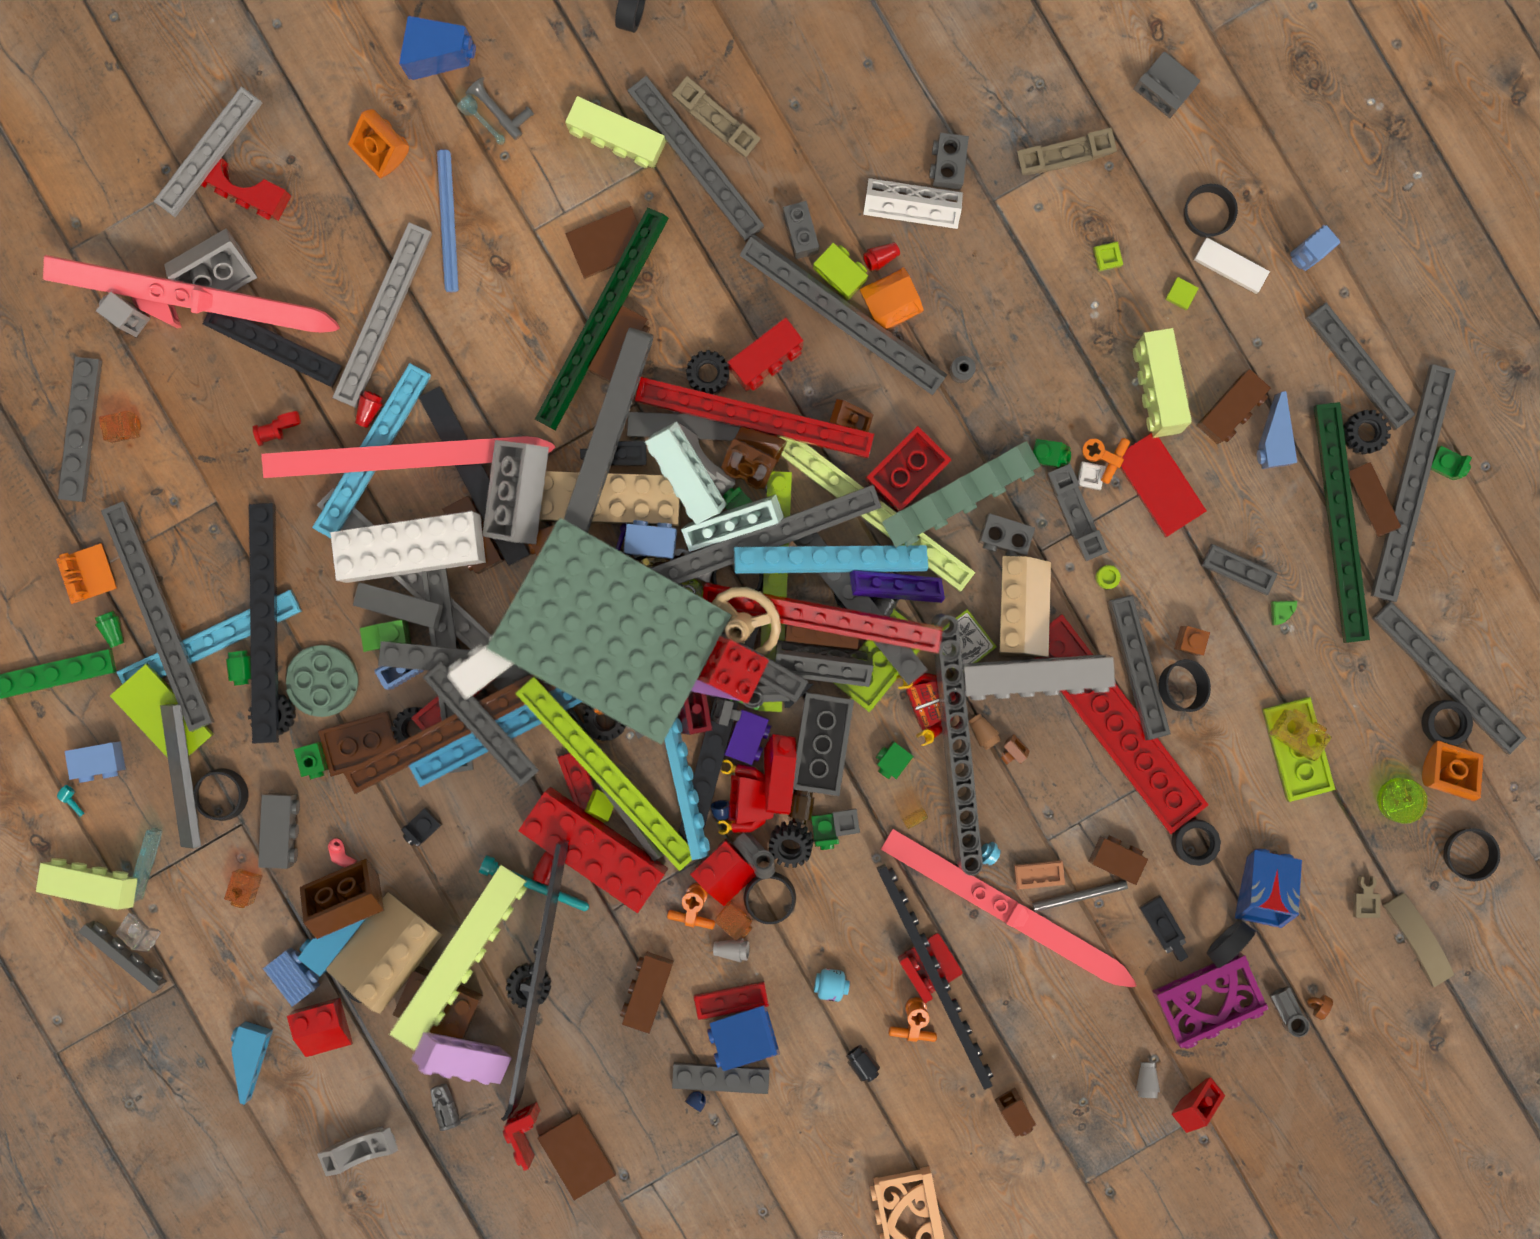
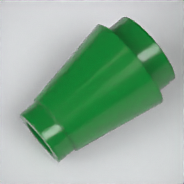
M114 611L95 617L97 622L95 626L110 648L124 643L119 616H116Z

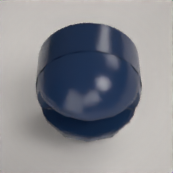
M719 800L711 804L712 814L716 819L721 821L729 817V801Z
M694 1091L687 1097L685 1102L701 1113L706 1104V1097L701 1092Z

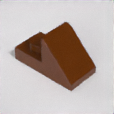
M836 399L830 422L869 432L874 414L845 400Z

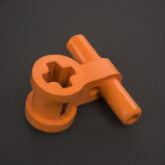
M1121 438L1114 454L1106 451L1104 444L1098 439H1090L1085 442L1083 455L1088 461L1096 462L1101 459L1109 463L1101 477L1102 482L1109 484L1116 469L1121 467L1124 461L1123 456L1130 444V440ZM1096 444L1100 454H1094L1092 457L1089 455L1090 451L1087 447H1093Z
M698 883L690 885L682 898V906L687 913L669 910L667 914L668 919L685 923V926L693 928L699 926L711 930L715 926V920L698 916V912L702 909L708 897V893Z
M919 997L909 999L905 1005L909 1023L908 1028L891 1026L888 1031L889 1036L907 1038V1041L917 1042L918 1040L935 1042L937 1040L936 1032L920 1030V1028L925 1027L929 1023L926 1003Z

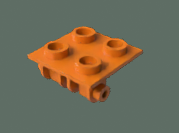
M102 543L72 554H61L56 559L71 604L117 589Z

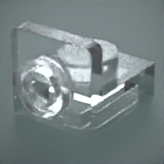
M128 913L115 932L132 950L146 952L154 946L161 934L158 929L149 928L136 914Z

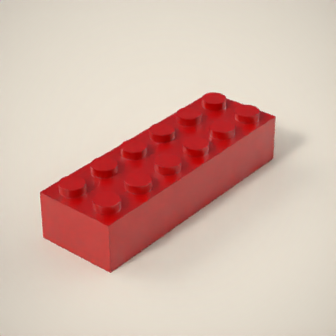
M551 786L543 793L518 830L552 855L555 853L556 843L564 839L569 840L565 864L637 914L668 870V867L658 860L653 862L651 857L642 849L600 820L586 813L584 809L575 805L574 802Z

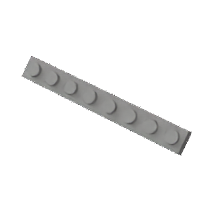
M410 222L408 223L333 395L334 399L354 408L358 407L359 397L364 393L431 239V231Z

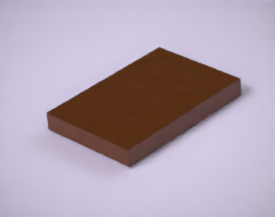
M631 206L565 233L584 279L615 267L639 224Z
M389 711L318 730L331 777L342 774L397 745V739L393 737V724Z
M580 1111L537 1138L574 1201L616 1176L615 1170Z

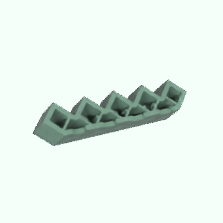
M1026 441L884 520L882 524L895 547L903 543L908 547L919 540L918 535L932 527L935 530L949 524L946 519L962 510L964 514L977 508L976 503L991 494L995 498L1006 492L1005 486L1019 478H1021L1022 482L1035 475L1033 470L1041 465Z

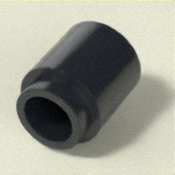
M860 1044L847 1053V1063L861 1082L866 1080L869 1083L879 1075L878 1070L880 1066L867 1048H863Z

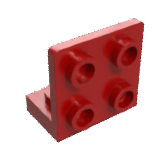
M719 636L697 680L744 703H748L765 670L768 659L730 639Z
M935 933L927 938L930 946L926 949L930 956L935 955L941 967L937 969L940 978L945 976L949 983L961 976L963 972L940 934ZM915 947L897 958L924 1003H927L933 999L931 994L936 990Z
M537 1102L513 1112L506 1121L503 1130L506 1142L508 1144L511 1143L515 1151L513 1156L518 1166L521 1165L524 1171L530 1168L535 1156L524 1132L534 1127L533 1124L541 1111Z

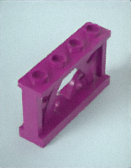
M1241 952L1220 968H1217L1212 963L1152 990L1175 1043L1180 1048L1185 1049L1196 1046L1198 1044L1197 1041L1201 1039H1211L1218 1036L1221 1030L1236 1028L1242 1024L1241 1021L1248 1018H1259L1264 1014V1011L1269 1009L1249 967L1248 960ZM1238 969L1242 970L1248 985H1238ZM1222 977V985L1228 984V987H1217L1216 980ZM1205 984L1216 992L1227 993L1217 1015L1194 1009L1202 996L1201 986ZM1238 990L1251 992L1253 1000L1250 1005L1246 1007L1240 1006V1001L1246 998L1243 995L1237 994ZM1194 991L1195 998L1191 1003L1187 1004L1186 1002L1190 1001L1191 998H1187L1186 993ZM1169 1000H1172L1181 1009L1174 1018L1166 1003ZM1185 1014L1189 1015L1185 1020V1027L1189 1023L1194 1024V1029L1188 1033L1181 1032L1178 1027L1180 1019ZM1201 1021L1206 1022L1208 1024L1202 1026Z

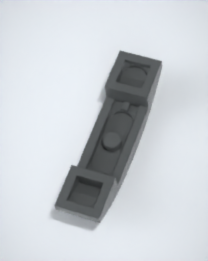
M1071 464L1049 472L1048 476L1055 497L1084 560L1089 561L1107 553L1108 549L1100 531L1097 530L1078 487L1080 485Z

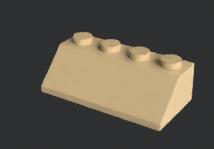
M1003 556L1000 656L1049 657L1051 562L1031 557Z

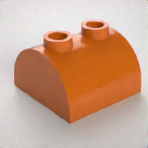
M374 109L361 113L348 143L380 179L394 171L402 163L409 151L406 139L399 136L392 128L390 122L383 119Z
M1437 741L1430 748L1424 761L1422 770L1423 784L1432 789L1470 801H1476L1481 798L1483 755Z

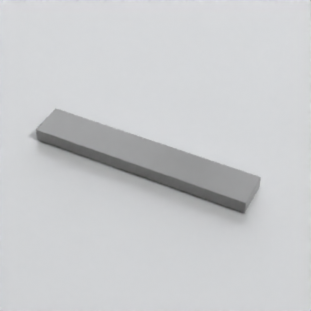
M241 86L158 194L154 202L176 218L263 103Z

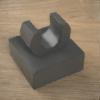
M717 697L711 721L728 726L729 719L740 720L741 711L732 709L734 702Z
M856 808L833 812L836 837L860 833Z

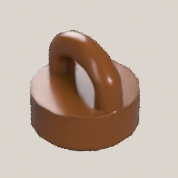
M1322 995L1320 999L1310 997L1307 1000V1005L1314 1009V1017L1324 1020L1332 1009L1333 999L1326 995Z

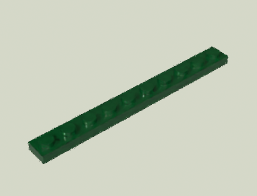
M647 207L536 415L535 420L556 431L590 364L669 219L663 213Z
M1340 402L1319 404L1314 406L1343 643L1370 640L1341 404Z

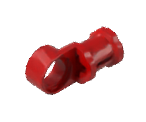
M298 411L277 416V419L272 420V423L266 425L252 426L257 444L262 446L267 441L274 439L283 440L282 430L301 424Z

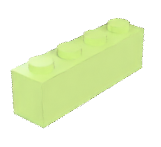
M578 96L565 121L569 133L573 136L589 138L595 146L613 149L612 152L617 156L633 158L637 165L644 168L648 166L655 168L666 144L664 135Z
M52 858L51 862L40 863L36 892L117 910L132 908L134 905L138 878L129 877L127 872L113 871V873H109L107 868L92 867L90 869L87 868L85 863L74 862L71 865L66 864V859Z

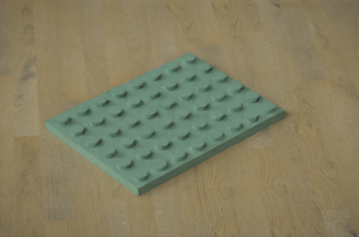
M559 518L486 649L662 745L713 651L719 636H721L731 614Z

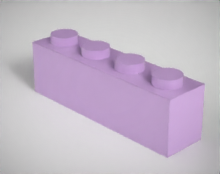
M426 1032L423 1033L412 1057V1060L419 1066L418 1069L425 1074L432 1075L434 1072L446 1078L457 1076L468 1082L474 1079L486 1085H489L490 1082L500 1084L512 1059L499 1046Z

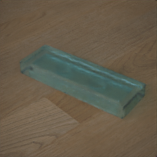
M152 828L146 831L132 876L133 878H138L134 902L144 897L164 831L162 829Z

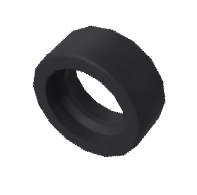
M618 0L615 26L619 29L635 33L640 25L646 0Z
M1441 700L1432 703L1426 708L1421 724L1423 732L1429 740L1434 743L1441 741L1454 746L1467 740L1472 732L1473 719L1467 707L1460 702ZM1443 709H1452L1458 714L1460 719L1459 730L1451 737H1443L1435 730V716Z
M1190 819L1172 834L1171 843L1175 854L1179 859L1190 865L1202 866L1209 864L1220 851L1221 840L1219 833L1213 825L1206 821ZM1193 828H1200L1209 835L1210 846L1207 852L1200 856H1191L1183 849V836Z

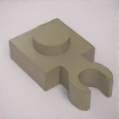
M1359 876L1358 885L1361 890L1360 892H1353V917L1380 918L1381 894L1373 893V889L1376 886V878L1370 876V883L1365 885L1364 877Z

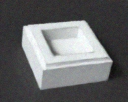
M1082 461L1077 479L1081 487L1101 490L1103 483L1101 477L1105 472L1106 466Z

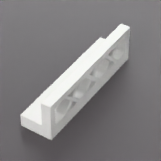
M869 178L863 215L958 229L963 192ZM872 188L882 189L884 191L872 190ZM898 192H904L907 195L899 194ZM922 196H929L931 198H923ZM945 199L957 200V203H956V202H949V201H946Z

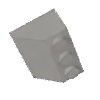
M227 228L164 264L167 278L170 280L231 292L257 278L242 249Z

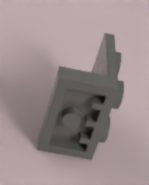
M1163 52L1151 68L1139 79L1134 90L1171 119L1200 83V80L1169 54Z

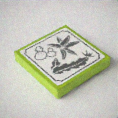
M968 609L955 618L959 625L962 664L977 663L997 647ZM950 623L943 627V631L948 629ZM948 643L943 647L944 655H947L951 652V643Z

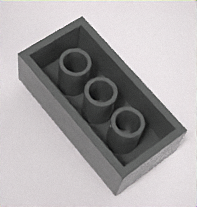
M805 692L796 751L797 759L793 789L840 796L854 705L853 699Z

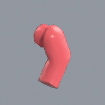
M334 838L329 842L328 851L333 863L345 868L357 862V860L346 855L344 844L340 839Z

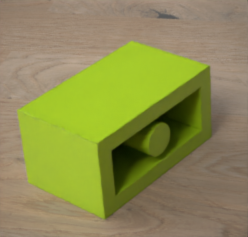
M832 243L813 264V269L848 301L867 281V269L858 261L854 263L849 258V252L843 246L839 245L837 247Z

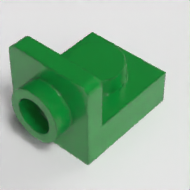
M1438 446L1434 454L1431 470L1451 480L1461 479L1469 473L1471 469V464L1469 463L1472 457L1469 455L1461 456L1443 446Z
M737 487L735 490L730 488L722 496L727 504L724 507L726 510L753 502L740 487Z
M833 813L813 815L812 826L815 847L820 846V850L834 849V845L839 844V839L835 833Z

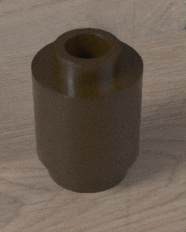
M794 789L791 813L788 815V817L792 818L793 823L800 822L806 824V820L812 819L815 800L813 792Z

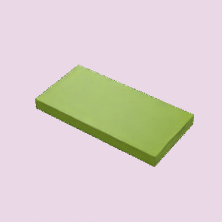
M893 609L890 617L907 620ZM866 640L859 648V651L872 652L873 670L870 686L834 684L870 713L896 681V676L900 674L877 645L871 640ZM911 648L916 655L920 651L919 649Z
M147 663L114 691L110 697L167 757L160 705L178 704L171 687ZM183 717L189 757L214 734L207 726L189 732Z
M1311 697L1262 709L1287 802L1335 790Z

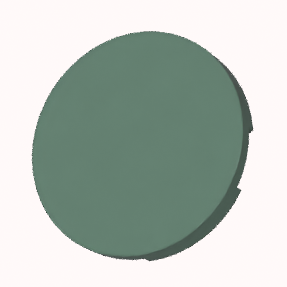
M328 645L308 647L299 652L287 668V694L295 707L305 714L316 717L338 714L345 710L356 696L359 686L357 668L352 659L336 647Z

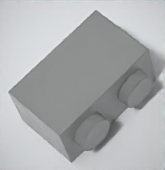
M113 292L105 295L100 300L99 307L96 310L116 327L135 337L138 336L151 319L129 301Z

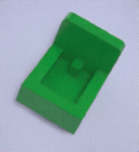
M1036 439L1033 453L1040 465L1059 469L1068 465L1071 461V448L1066 444Z

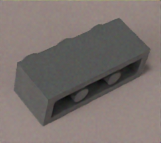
M266 793L262 795L258 868L288 869L296 863L298 850L295 848V839L298 838L299 834L296 815L300 811V801L297 800V794Z

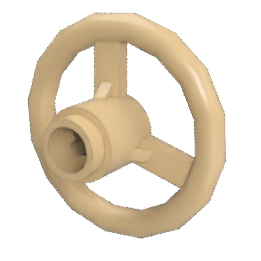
M734 587L718 594L711 603L731 614L730 622L726 625L725 629L728 639L736 643L745 644V640L751 635L755 627L771 623L769 639L763 646L755 649V651L764 656L777 644L781 632L780 615L773 602L761 592L748 587ZM733 597H747L756 600L765 608L767 613L755 617L745 612L738 613L727 600Z

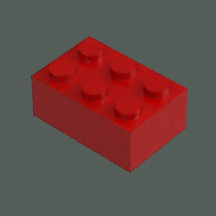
M784 318L729 360V370L746 392L750 389L755 391L764 384L763 380L769 374L772 377L783 369L782 365L787 360L793 362L802 354L804 340L788 319Z
M917 426L866 477L865 481L869 485H874L875 491L897 512H900L952 459Z

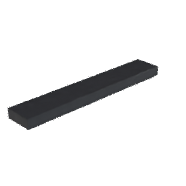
M208 312L202 323L204 326L333 388L343 366L247 319Z

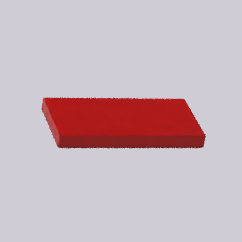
M1152 433L1127 448L1120 469L1164 537H1168L1207 511L1159 437L1153 438Z

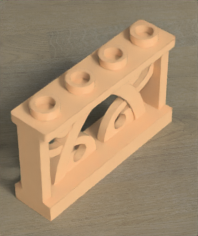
M929 1166L920 1168V1170L873 1178L874 1185L870 1186L872 1200H877L879 1209L874 1210L877 1225L882 1224L884 1233L879 1234L880 1239H890L889 1234L894 1239H910L895 1227L900 1214L907 1205L914 1214L920 1217H930V1222L923 1224L918 1229L915 1239H920L924 1232L931 1234L930 1239H944L932 1173ZM923 1181V1183L913 1187L908 1192L903 1183ZM889 1186H895L902 1191L903 1196L900 1198L897 1193L891 1192L894 1198L892 1201H887L884 1197V1191ZM915 1199L916 1204L919 1201H924L925 1206L922 1209H917L912 1201ZM884 1207L887 1208V1209H891V1212H890V1215H889L887 1221H886V1216H885Z

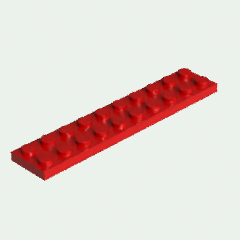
M1062 614L1049 623L1048 658L1093 655ZM1034 657V659L1046 658V657ZM1116 683L1115 687H1109L1108 692H1094V690L1089 688L1084 689V693L1069 694L1067 690H1059L1169 834L1174 833L1209 806L1159 739L1155 738L1146 741L1138 712Z

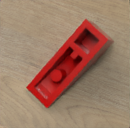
M772 734L764 747L766 812L786 815L791 813L797 759L796 737Z

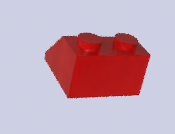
M724 839L690 873L696 882L723 906L756 877L753 868L727 839Z
M340 997L296 1009L287 1015L292 1038L305 1057L353 1044Z

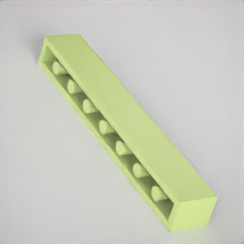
M502 865L499 867L391 1031V1036L411 1049L416 1050L423 1033H428L433 1025L438 1026L445 1016V1013L442 1012L447 1003L452 1005L459 994L456 989L461 982L465 984L472 975L471 966L475 961L478 963L481 961L487 951L484 947L488 940L494 941L501 930L498 928V925L502 919L507 921L514 910L511 905L516 898L520 900L527 890V887L524 886L527 882L526 880Z

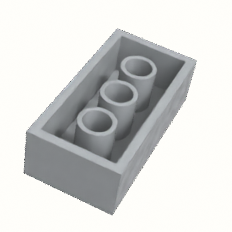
M495 440L483 528L484 537L536 544L549 447Z

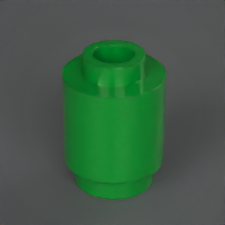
M248 651L228 652V659H226L228 682L234 681V686L249 684L248 679H251V656H248Z

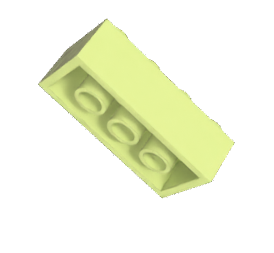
M1170 328L1146 332L1135 345V348H1133V357L1135 362L1139 363L1140 371H1138L1137 376L1139 385H1143L1144 389L1142 403L1143 407L1148 410L1147 428L1149 432L1152 431L1153 438L1180 434L1192 421L1174 330Z

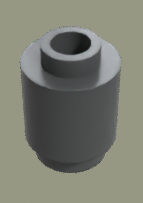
M960 356L950 366V377L957 383H966L974 375L976 365L970 357ZM959 366H965L967 368V371L962 372Z

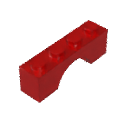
M222 157L200 185L203 188H206L207 185L215 188L213 192L225 199L228 196L236 199L235 203L246 210L249 207L256 209V214L268 221L270 218L279 221L291 198V195L285 189L265 179L255 186L247 188L233 185L228 175V163Z

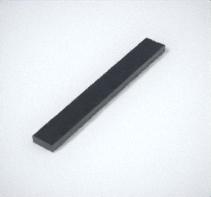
M440 386L418 397L442 442L469 440ZM482 464L455 465L482 518L485 520L490 482L488 474ZM494 538L508 566L530 555L524 543Z

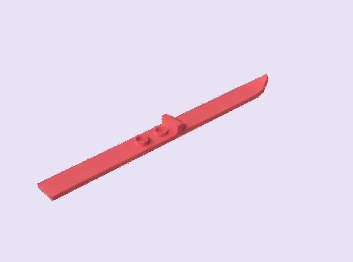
M48 255L44 256L43 280L191 308L192 313L206 311L309 332L323 333L340 329L338 323L326 312L312 307Z
M522 436L261 454L263 478L492 463L495 440L549 447L548 453L555 449V445L538 437Z
M892 829L881 847L882 851L1100 979L1118 986H1137L1128 970L1116 959L980 879L965 874L956 865L900 832Z

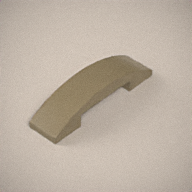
M686 76L672 93V96L707 130L746 158L761 138L746 125L740 124L709 98L705 94L706 91Z
M1111 127L1088 133L1084 137L1044 147L1039 145L1019 150L1017 155L1022 175H1030L1086 163L1115 153L1117 149Z
M1402 892L1382 904L1395 926H1398L1419 960L1420 968L1431 986L1436 987L1454 976L1450 963L1437 939L1405 893Z

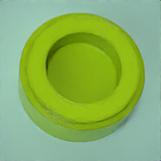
M1111 565L1102 566L1095 575L1096 583L1103 589L1115 588L1121 579L1119 570Z

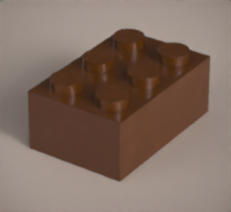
M363 859L300 887L303 923L316 939L384 911L379 875L367 859Z
M421 966L414 970L393 1012V1016L401 1018L431 971ZM459 985L456 989L459 992L457 998L452 1005L447 1003L442 1011L445 1013L444 1018L438 1026L433 1025L429 1032L436 1035L464 1039L483 995Z

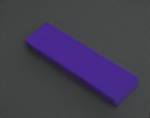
M852 570L850 573L852 595L937 603H942L945 599L942 578Z

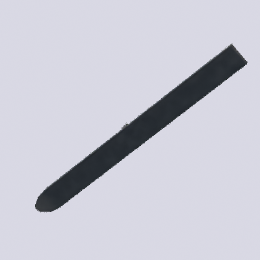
M565 839L556 843L540 935L534 946V954H536L535 963L532 964L529 972V977L531 978L521 983L520 987L528 1001L508 1108L501 1118L502 1121L507 1120L518 1107L523 1095L569 840Z

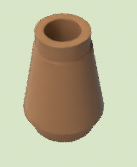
M978 714L969 721L980 747L983 746L986 751L1001 741L1000 733L981 714Z

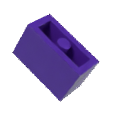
M742 709L740 720L737 721L725 755L752 765L754 760L759 761L763 750L762 747H759L762 737L767 739L772 726L768 724L769 719Z

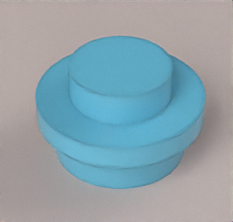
M995 842L986 843L981 847L983 864L992 865L998 860L1001 850Z

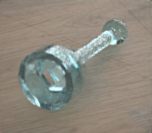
M471 94L466 95L458 103L457 109L466 116L474 115L496 138L498 144H504L505 137L499 135L477 112L478 104Z

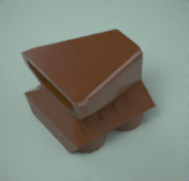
M741 426L728 448L721 468L732 478L744 479L752 488L765 489L773 469L781 458L787 441Z

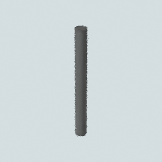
M1121 880L1034 902L1032 906L1034 912L1125 890L1128 889L1126 880Z

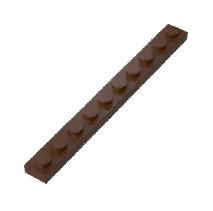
M530 674L479 701V704L494 720L526 705L515 693L534 675ZM534 676L548 692L556 689L553 685ZM454 714L345 771L344 775L354 794H358L409 767L410 764L472 732Z

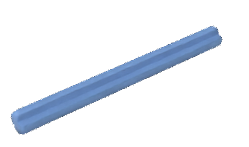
M439 150L437 152L444 286L446 292H457L459 288L451 153L449 150Z

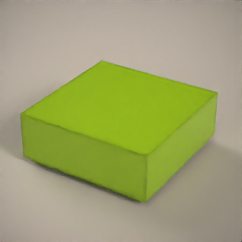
M1118 242L1093 248L1098 272L1123 265Z
M1177 277L1165 300L1187 310L1199 288Z
M596 789L592 791L585 812L605 823L609 821L614 806L603 792Z

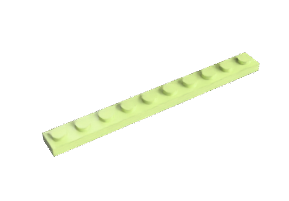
M782 438L787 441V444L781 456L834 497L838 498L864 488L806 443ZM879 500L882 508L863 514L861 517L890 538L882 522L896 514V512ZM924 533L918 535L919 540L911 545H927L928 568L961 592L975 572Z

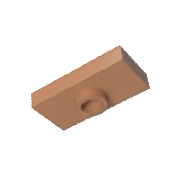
M1062 860L1014 865L1017 890L1065 885Z

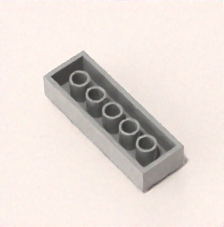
M1108 654L963 664L965 694L970 696L971 700L986 699L985 695H994L996 699L1010 698L1011 693H1018L1020 697L1035 696V692L1042 691L1045 695H1059V690H1067L1069 694L1084 693V689L1089 688L1094 690V692H1108L1109 687H1115L1114 659Z

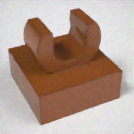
M1013 734L1004 744L1006 751L1002 753L1001 759L1007 765L1014 759L1021 764L1028 758L1030 750Z

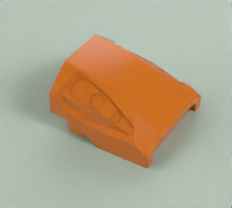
M904 267L859 290L874 321L886 330L924 311L920 297Z

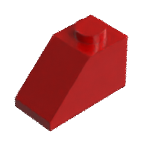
M1209 1077L1181 1098L1171 1115L1186 1133L1206 1127L1223 1101L1225 1094L1214 1080Z

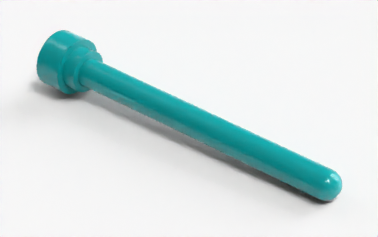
M486 855L478 873L485 876H493L500 867L499 863L495 861V858ZM512 871L527 881L524 886L547 896V885ZM560 891L558 901L581 911L589 909L587 902Z

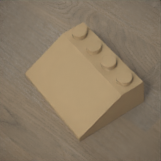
M389 892L383 897L384 911L368 917L326 968V971L369 1009L379 1014L442 936L440 932Z

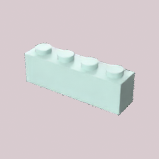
M677 421L654 433L645 441L649 453L659 463L662 474L668 478L673 486L674 494L681 499L687 515L693 519L696 525L722 511L727 504Z
M772 495L721 512L697 525L695 522H690L681 531L689 552L777 524L784 518L777 496Z

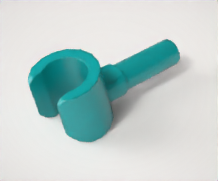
M69 785L63 786L57 793V798L61 802L70 805L77 815L81 817L85 813L71 798L75 794V790Z

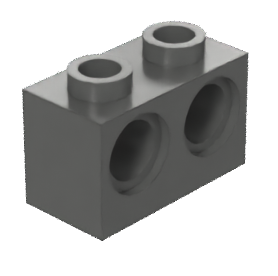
M940 133L938 140L933 141L932 155H936L935 164H931L929 178L933 179V187L961 190L964 183L969 136ZM951 145L955 148L956 152L948 154L944 151L943 147ZM945 168L950 169L953 176L949 178L944 177L941 174V170Z
M807 201L783 207V216L795 259L818 254L819 244Z
M989 513L986 515L978 543L983 544V548L989 551L996 552L998 548L1006 551V556L1024 557L1028 553L1035 527ZM991 527H995L1000 531V538L998 540H992L989 537L988 532ZM1015 534L1020 535L1023 539V544L1019 548L1015 547L1011 542L1012 536Z

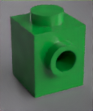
M892 741L888 748L883 746L875 757L878 759L876 764L880 767L878 772L887 779H890L892 776L897 780L914 756Z
M321 742L294 749L301 777L309 775L311 780L324 776L323 771L329 770Z

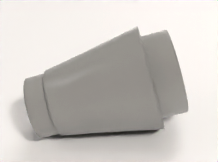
M743 938L715 941L713 954L714 956L740 963L742 960L747 961L749 958V941H744Z
M1141 1062L1136 1086L1138 1097L1158 1098L1160 1088L1155 1063Z

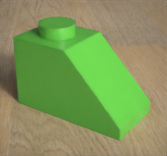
M406 620L360 628L364 652L379 650L381 641L412 644L409 625Z

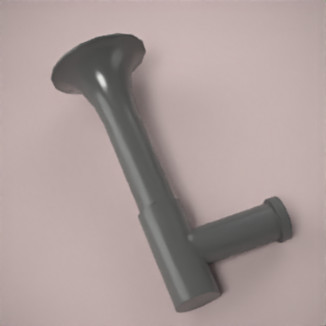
M482 77L475 81L465 94L477 96L494 114L512 138L517 140L523 134L518 127L529 117L533 116L534 113L527 106L525 110L511 120L486 92L483 85L485 78Z

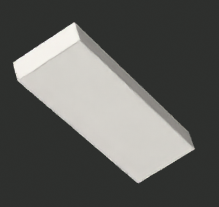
M1209 238L1204 240L1194 258V261L1255 294L1260 291L1270 272Z

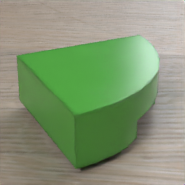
M1297 601L1271 602L1272 625H1280L1286 622L1296 611Z

